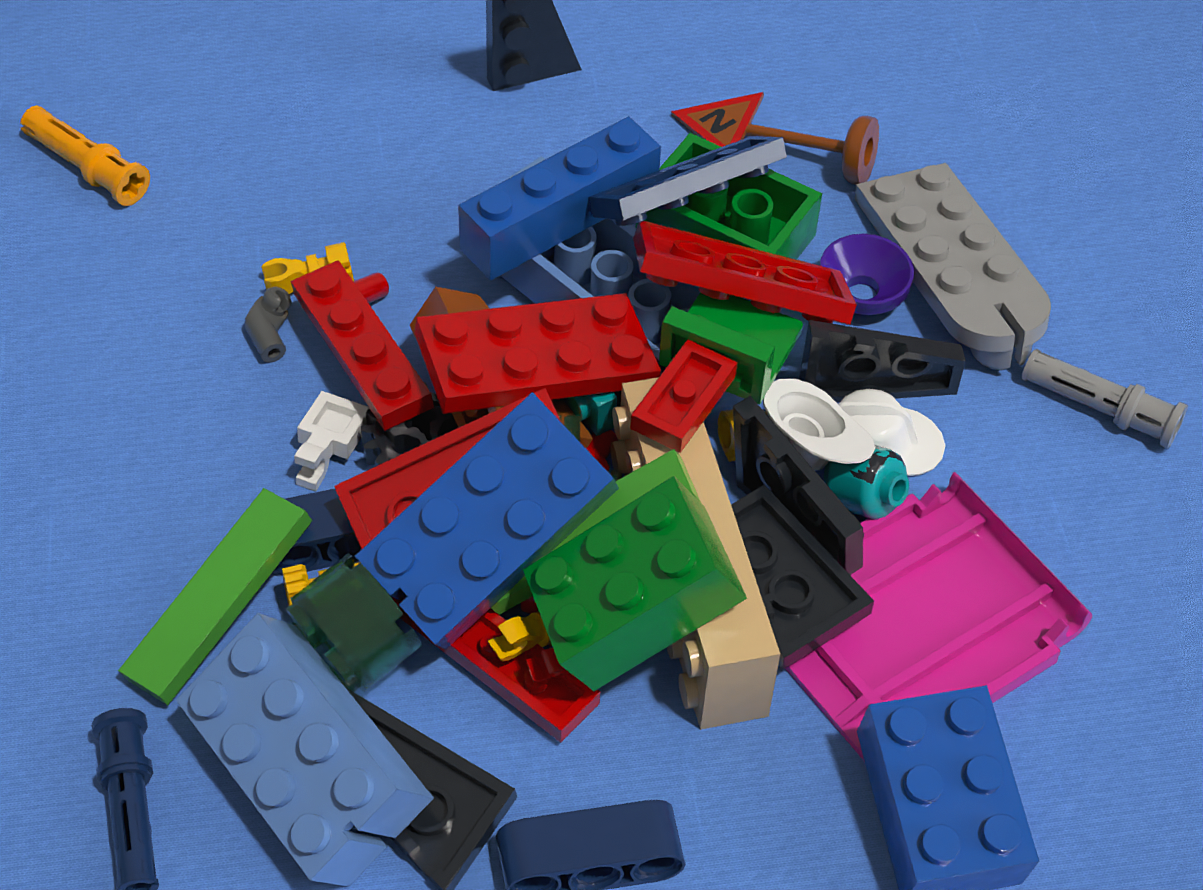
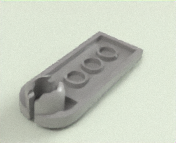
M946 163L930 165L921 169L856 184L855 201L881 237L891 240L906 251L914 267L913 283L948 332L957 341L970 347L974 358L983 366L1001 371L1010 368L1013 347L1016 348L1014 358L1019 365H1023L1031 355L1033 343L1041 339L1048 328L1051 310L1049 296Z

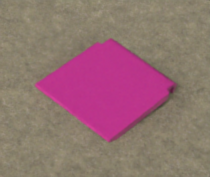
M953 472L948 487L942 493L932 484L920 500L912 493L886 517L877 520L868 518L860 523L864 532L863 567L851 574V577L874 600L872 614L785 669L864 760L857 730L869 704L985 685L988 686L992 703L1057 663L1061 652L1059 648L1070 642L1086 628L1092 619V613L956 472Z

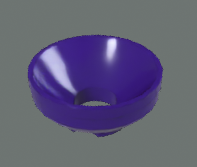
M851 234L841 237L824 250L820 259V266L841 271L849 288L854 285L863 284L875 290L877 295L870 299H859L853 296L857 304L854 312L856 315H876L898 307L906 299L914 279V267L906 251L891 240L877 235Z

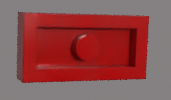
M687 339L631 414L630 429L681 453L736 377L738 362Z

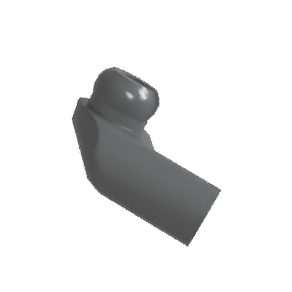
M280 287L268 288L264 292V296L256 300L245 318L247 333L262 360L268 363L279 360L286 352V346L279 336L278 330L288 316L287 309L290 308L292 300L288 292Z

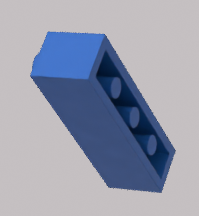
M629 116L459 204V249L490 281L604 220L605 218L593 217L589 197L659 171L661 146Z

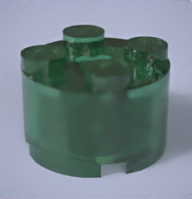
M349 553L291 597L292 605L286 609L293 619L291 624L301 631L313 648L316 649L320 645L323 646L327 651L323 655L330 664L329 668L341 683L353 692L359 688L366 692L422 647L421 641L413 628L405 634L395 623L403 615L397 604L361 563L357 566L354 565L353 557Z

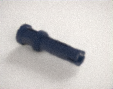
M133 708L108 710L95 717L91 726L93 736L100 742L102 763L96 769L97 779L102 788L108 791L118 878L117 890H157L159 881L156 878L151 836L152 829L146 794V785L153 775L152 761L145 756L143 734L148 728L146 714Z

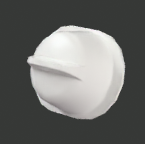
M778 379L772 383L763 399V406L768 414L767 416L814 471L823 469L829 461L849 464L861 463L871 458L875 450V444L870 434L845 413L825 391L813 384L797 379Z
M863 389L845 396L838 403L845 413L870 434L875 445L891 449L901 455L906 465L907 476L921 475L929 472L943 459L945 443L942 432L932 420L918 411L903 408L892 395L882 390Z

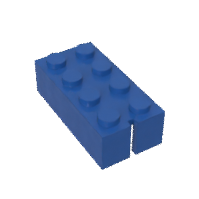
M532 392L358 552L355 557L390 596L402 601L399 606L435 645L447 649L525 576L523 569L555 549L612 496L619 487L608 471Z

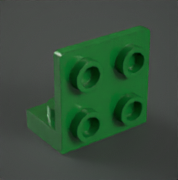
M700 292L688 312L672 306L662 321L659 365L667 367L687 339L738 362L736 377L726 389V392L744 399L751 396L760 405L801 335L803 323L798 319L779 312L771 313L758 309L750 301L738 296L730 295L728 300H720Z

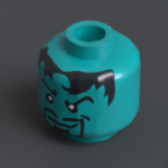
M875 445V450L868 460L849 464L829 461L824 469V482L851 513L872 520H877L890 514L897 506L904 502L909 492L907 469L901 455L891 449Z

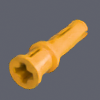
M32 106L23 114L20 124L23 125L21 131L24 134L39 141L66 161L77 166L87 183L95 187H104L111 192L112 198L120 205H133L146 193L150 184L149 170L140 163H130L122 158L120 151L113 145L94 143L79 131L54 117L41 106Z

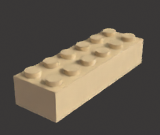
M658 378L622 383L620 407H614L612 411L613 425L618 441L611 442L610 450L616 474L624 473L626 476L673 450L630 429L631 414ZM703 422L683 451L677 453L686 466L699 499L709 514L747 599L667 647L669 657L671 659L679 658L683 670V673L679 674V689L685 709L694 708L700 730L769 717L780 659V651Z

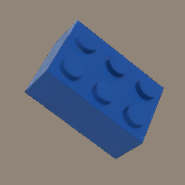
M988 686L869 704L858 727L857 735L898 889L993 890L1021 885L1038 864L1039 858Z

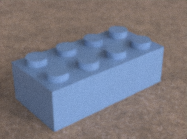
M257 613L176 699L182 710L310 881L349 887L387 848L379 837L349 832V830L355 826L359 831L396 838L434 799L301 631L294 625Z

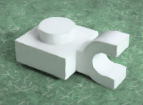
M321 391L297 427L298 442L302 443V445L294 455V460L296 464L303 467L296 476V485L317 491L325 478L331 456L334 454L345 459L350 457L362 438L361 426L367 425L366 411L370 409L368 406Z

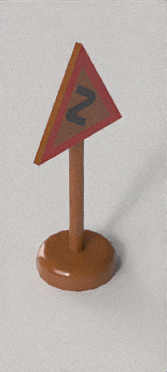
M764 92L671 111V115L692 133L721 147L742 140L746 135L783 137L784 143L842 153L843 176L849 183L855 185L868 181L876 159L879 142V124L875 117L860 116L856 118L848 129L845 141L751 124L764 97Z

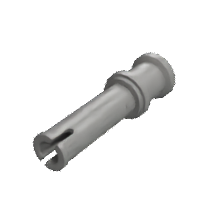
M1039 349L1032 351L1022 373V380L1030 381L1073 401L1114 417L1113 423L1117 424V428L1124 431L1130 427L1159 439L1160 446L1169 449L1188 409V405L1182 402L1173 405L1145 393V387L1142 385L1130 384L1128 388L1092 374L1085 369L1047 355Z

